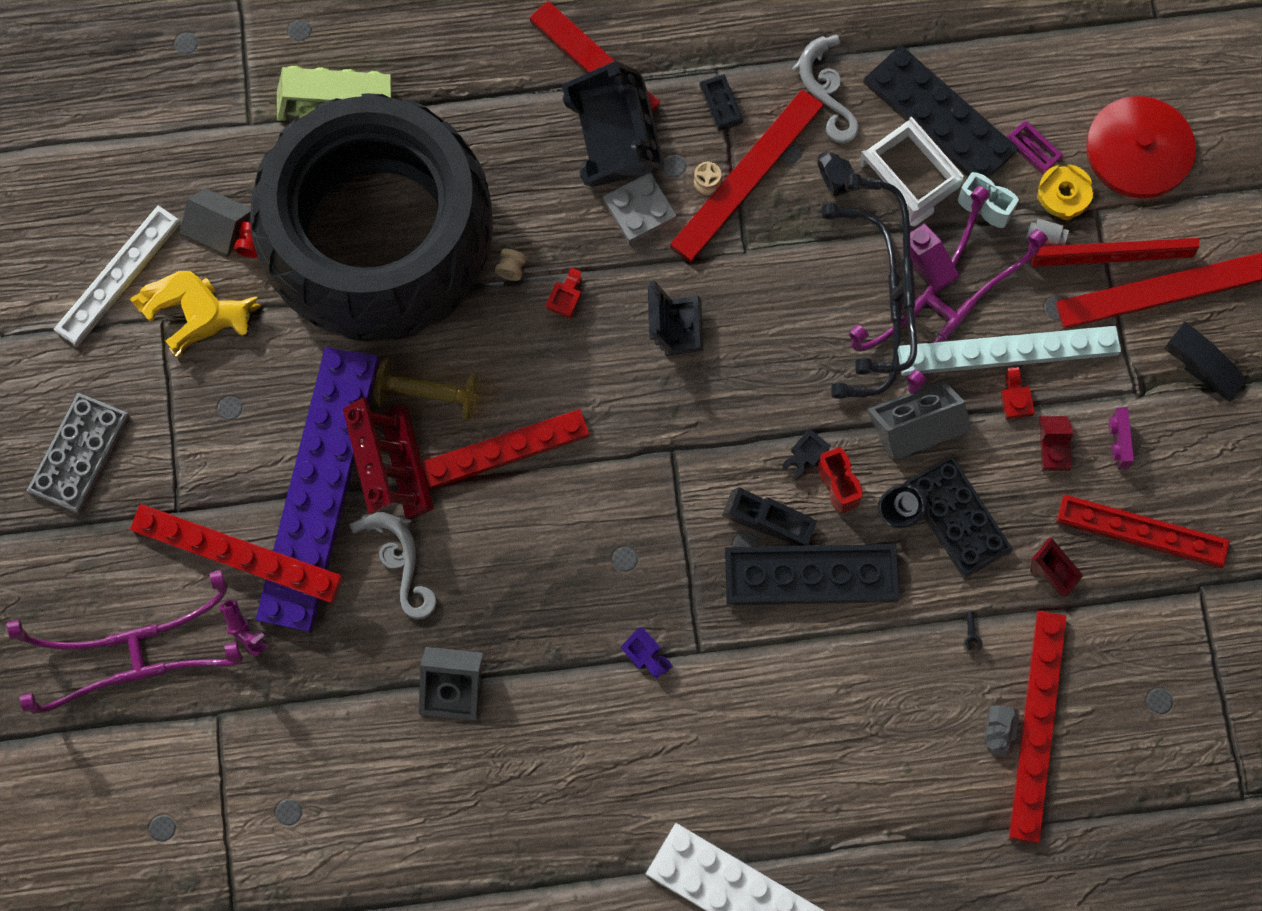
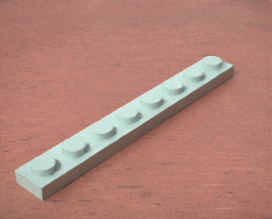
M1116 326L917 344V357L914 364L909 369L901 371L902 376L910 375L914 369L922 374L1118 356L1121 350ZM910 345L899 346L898 348L899 362L903 364L909 358Z

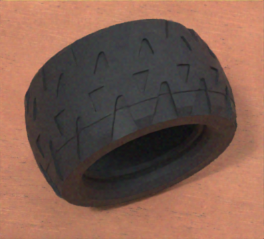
M366 93L361 94L362 96L335 98L317 105L315 110L302 118L294 119L280 132L275 146L265 153L258 168L251 198L250 227L253 244L263 271L274 290L280 294L290 308L308 322L324 331L342 334L348 339L369 342L391 337L393 340L406 338L425 329L432 322L437 324L445 319L463 301L476 284L487 259L493 234V215L487 180L478 159L467 142L447 121L442 120L427 107L408 99L404 102L384 94ZM369 172L394 173L415 181L430 193L438 204L436 220L430 233L413 252L391 264L370 268L347 266L326 257L308 240L310 221L318 203L333 187L353 176Z

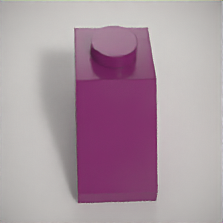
M926 224L910 233V257L913 260V267L936 292L959 278V274L941 240Z

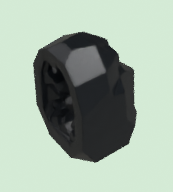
M825 151L821 153L817 158V164L828 191L835 197L851 192L845 189V177L849 174H855L850 162L840 158L838 154Z

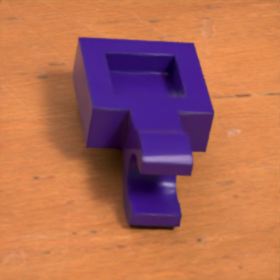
M643 627L637 629L620 647L639 669L646 665L656 679L663 673L666 674L673 667L668 659L656 654L661 647Z

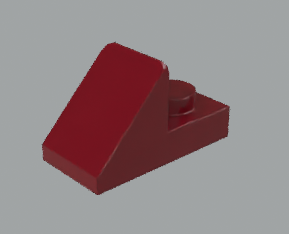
M1040 416L1042 471H1070L1072 468L1070 440L1074 432L1068 416Z
M1052 538L1047 539L1031 561L1030 572L1045 577L1061 596L1067 597L1084 576Z

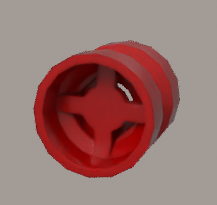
M243 222L239 228L240 239L235 242L234 251L241 256L256 259L258 255L252 240L250 222Z

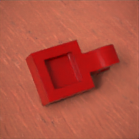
M571 268L564 285L558 282L555 283L545 304L546 310L569 319L572 318L582 296L581 291L576 290L582 279V276H580L581 271Z
M1019 367L1007 369L1008 373H1005V379L1008 389L1002 390L1000 393L1005 420L1033 416L1035 411L1030 386L1021 387Z

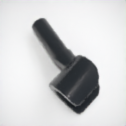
M968 612L966 613L968 637L964 640L963 647L966 651H969L968 642L970 639H974L977 642V651H979L983 643L981 638L976 635L974 613Z

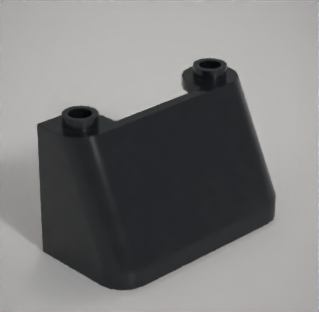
M613 61L562 84L565 106L579 114L589 160L581 164L580 177L584 185L596 187L651 174L663 168V156L647 88L639 71L620 62Z

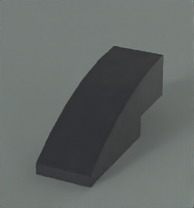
M1185 321L1164 348L1168 353L1187 365L1184 370L1229 402H1231L1247 381L1239 369L1212 342Z
M740 487L731 491L722 514L723 517L738 524L801 546H808L817 520L769 497L763 499Z

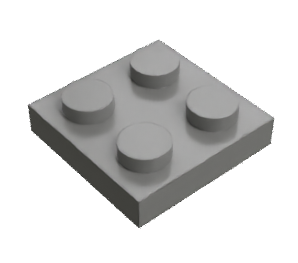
M646 174L603 196V202L628 244L653 233L677 219L675 212L652 174Z

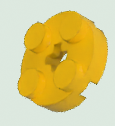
M1068 165L1067 167L1054 166L1047 170L1041 178L1037 193L1038 201L1050 214L1063 220H1070L1082 214L1089 207L1093 198L1091 178L1084 170L1074 165ZM1059 188H1071V196H1063Z

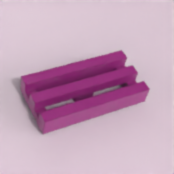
M1026 120L1007 135V138L1018 147L1017 152L1042 175L1064 157L1056 147ZM1024 130L1031 138H1033V139H1034L1044 150H1046L1053 158L1050 159L1042 150H1040V147H1039L1036 143H1034L1033 141H1031V140H1030L1028 137H1026L1021 131Z

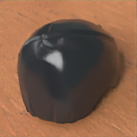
M895 485L888 489L878 501L880 516L890 527L906 528L913 526L929 510L930 495L925 490L915 486Z

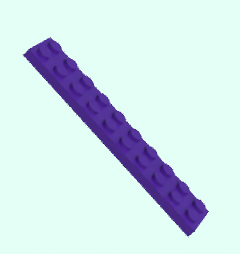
M329 347L324 348L273 551L328 570L355 463L343 408L363 397L367 398L368 404L370 403L380 363L378 356ZM265 580L256 620L312 632L320 599Z

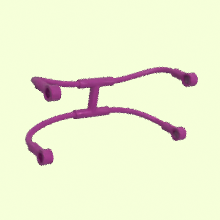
M978 186L970 194L973 200L971 205L972 211L959 246L951 259L954 267L966 247L978 212L990 198L989 192L981 186ZM1035 229L1028 237L1030 243L1028 252L1020 260L984 285L971 299L968 298L956 312L934 296L937 292L929 285L915 301L914 316L916 317L928 304L949 320L938 332V337L933 343L946 341L985 293L1037 254L1039 249L1048 240L1046 234L1041 230ZM907 314L900 322V329L908 323ZM856 325L849 332V336L852 339L851 347L857 352L871 349L893 335V327L877 338L862 344L869 334L862 326ZM915 369L906 378L909 383V393L916 394L927 381L926 377Z
M222 570L210 573L213 590L217 589L219 592L212 600L199 609L157 626V624L137 628L106 636L105 639L87 642L46 641L28 636L20 620L7 622L10 639L16 638L21 642L24 641L28 644L44 648L88 649L128 643L133 670L113 674V677L95 682L47 705L41 706L36 701L33 692L20 695L23 712L30 711L33 714L45 713L112 684L120 685L167 673L168 670L189 667L236 666L240 664L243 656L239 652L237 642L224 646L227 659L187 660L167 664L162 662L144 667L139 641L140 639L159 635L160 632L183 625L216 606L224 598L228 589Z

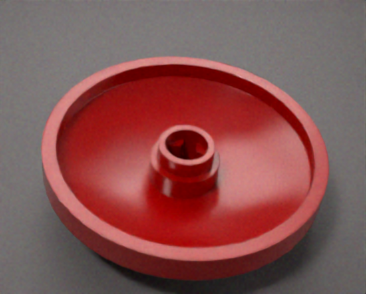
M1132 96L1112 102L1095 117L1087 135L1086 154L1093 172L1108 188L1127 197L1148 199L1167 194L1184 181L1195 159L1196 144L1189 123L1174 107L1155 98Z

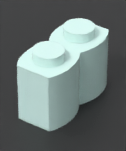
M972 172L961 188L958 197L959 204L971 212L973 200L970 194L978 186L985 188L989 192L990 198L984 203L978 214H981L989 224L1004 228L1014 214L1019 199L1010 190L995 186L986 176Z

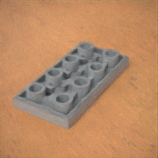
M77 393L27 492L80 514L129 418V414Z

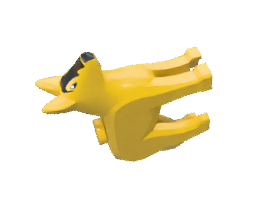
M178 271L157 282L148 284L140 290L139 294L130 299L140 313L142 312L149 322L153 321L155 314L163 308L172 305L182 306L187 323L165 341L177 359L183 355V351L191 344L213 336L227 327H232L242 337L248 336L251 313L261 307L260 304H254L258 297H251L243 301H218L212 294L215 292V289L208 279L201 280L191 271Z

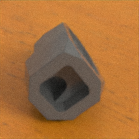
M990 706L988 709L984 741L987 749L993 755L1003 757L1012 750L1016 740L1019 710L1005 706Z

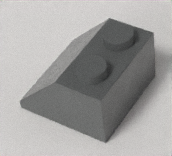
M426 647L420 665L419 715L476 720L482 680L483 653Z

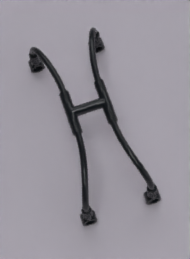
M849 174L845 177L846 190H880L882 188L892 192L898 199L903 220V282L899 283L895 251L890 233L878 217L856 208L838 207L835 203L822 205V217L824 219L831 220L837 217L855 219L860 217L873 222L880 229L885 239L890 267L888 282L891 322H893L894 335L892 363L874 362L868 358L855 361L856 374L883 373L889 375L881 386L874 389L848 386L845 383L832 384L831 397L834 399L846 397L866 398L867 396L883 393L891 386L897 372L907 370L914 364L918 349L914 316L916 305L913 260L910 257V220L906 200L901 191L894 185L882 182L880 179L862 178L859 174ZM904 297V307L907 309L910 334V355L905 363L899 364L898 348L901 344L900 322L902 321L901 299Z

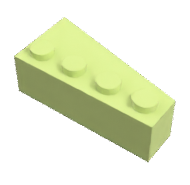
M299 66L282 67L277 89V121L287 120V115H299V118H302L315 110L317 105L335 98L362 96L361 94L366 93L384 94L391 98L390 74H383L379 71L362 73L351 69L332 71L322 67L316 69H302Z

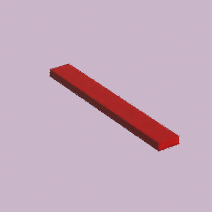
M802 89L670 243V248L692 263L823 109V103Z
M1262 252L1056 301L1055 306L1062 328L1067 329L1262 282Z

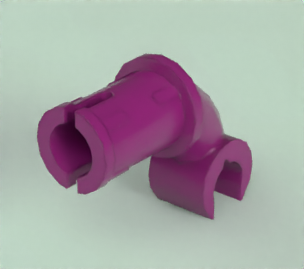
M230 599L223 602L224 604H221L219 609L225 618L227 633L245 644L246 649L253 656H258L270 645L264 644L261 641L266 635L260 631L253 634L248 629L249 623L243 618L237 600Z

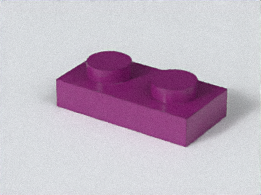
M1128 407L1116 408L1113 415L1108 419L1109 433L1114 436L1111 456L1112 460L1117 462V470L1129 469L1134 462Z

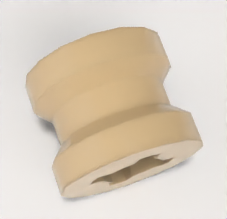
M703 162L697 166L694 173V187L700 194L712 195L721 185V170L719 166L712 162Z
M502 249L499 255L501 261L496 265L495 273L508 280H520L522 277L521 268L526 264L527 257L516 250Z

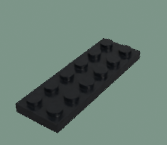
M902 45L898 46L864 78L863 83L904 120L909 121L912 117L947 158L968 177L974 172L990 178L1018 150L1016 145Z
M896 544L725 547L726 605L884 603L899 601Z

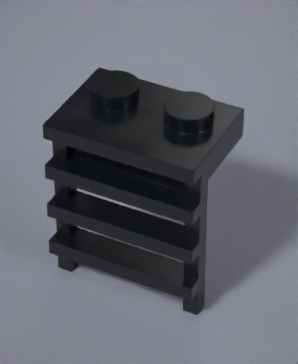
M655 280L649 281V338L655 341L656 346L660 345L661 351L665 350L666 356L703 351L701 298L699 296L671 299Z

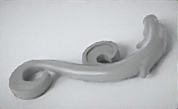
M836 34L827 38L824 36L819 37L808 44L792 70H800L803 84L815 99L848 120L849 129L845 131H840L835 126L836 121L839 120L838 115H833L826 125V134L830 140L835 143L844 144L855 138L859 125L854 115L830 96L840 88V76L834 69H824L819 73L818 81H825L826 84L820 85L814 79L812 70L813 62L816 58L821 60L822 54L829 51V48L840 45L839 37Z
M376 512L374 514L362 515V519L350 523L353 534L365 529L367 531L375 529L382 533V528L392 531L399 538L403 547L402 555L396 556L394 554L399 549V545L387 543L380 549L379 558L388 569L397 570L403 568L400 602L404 613L416 620L431 616L436 609L437 600L435 594L430 589L423 586H417L413 589L414 593L423 596L424 603L422 606L414 608L408 601L409 589L416 564L414 538L406 526L411 523V519L396 517L384 512Z

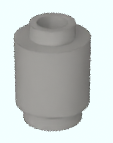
M1038 218L1036 223H1030L1026 238L1035 229H1038L1045 233L1048 238L1043 246L1065 245L1069 230L1063 229V225Z

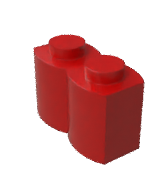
M841 447L822 453L818 465L819 476L825 486L830 489L829 497L833 507L840 514L858 508L862 499V487L857 477L851 473V463L848 455Z

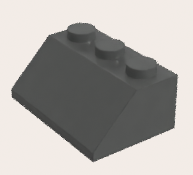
M944 380L919 389L916 394L909 393L868 409L869 416L884 449L894 460L906 458L911 453L922 449L933 448L940 442L959 438L962 434L971 431L965 401Z

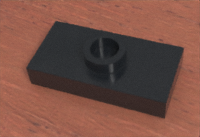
M725 74L699 82V87L718 132L743 124V117Z

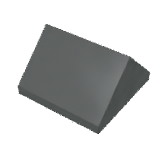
M205 188L187 200L179 233L201 245L229 256L235 242L240 237L239 228L241 223L248 222L250 219L251 208Z

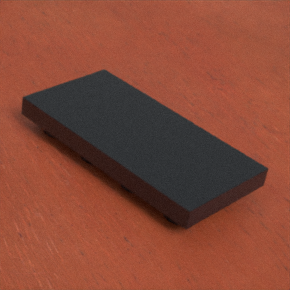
M953 456L946 458L904 482L905 485L921 488L930 495V508L927 510L924 518L963 579L1012 552L1013 548Z

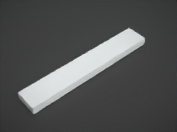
M158 205L54 328L55 332L78 347L181 224L180 220Z

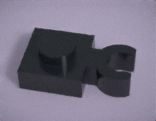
M809 428L791 448V453L795 457L786 459L782 470L786 471L789 466L794 465L798 468V471L794 474V479H800L804 472V466L808 465L813 469L820 461L821 454L829 451L831 445Z

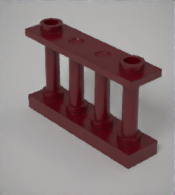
M364 397L344 407L343 413L369 514H374L392 504H402L406 519H415L433 510L408 407L399 404L381 415L370 412L368 400ZM374 425L382 426L386 440L377 439ZM381 451L389 452L392 466L384 465ZM387 477L396 479L399 493L390 491Z

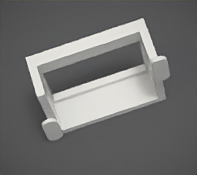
M912 117L868 150L861 151L859 165L863 168L869 164L884 182L894 185L901 191L907 203L911 226H917L934 213L933 206L961 186L962 173ZM908 136L947 179L920 200L916 199L880 157L881 154Z

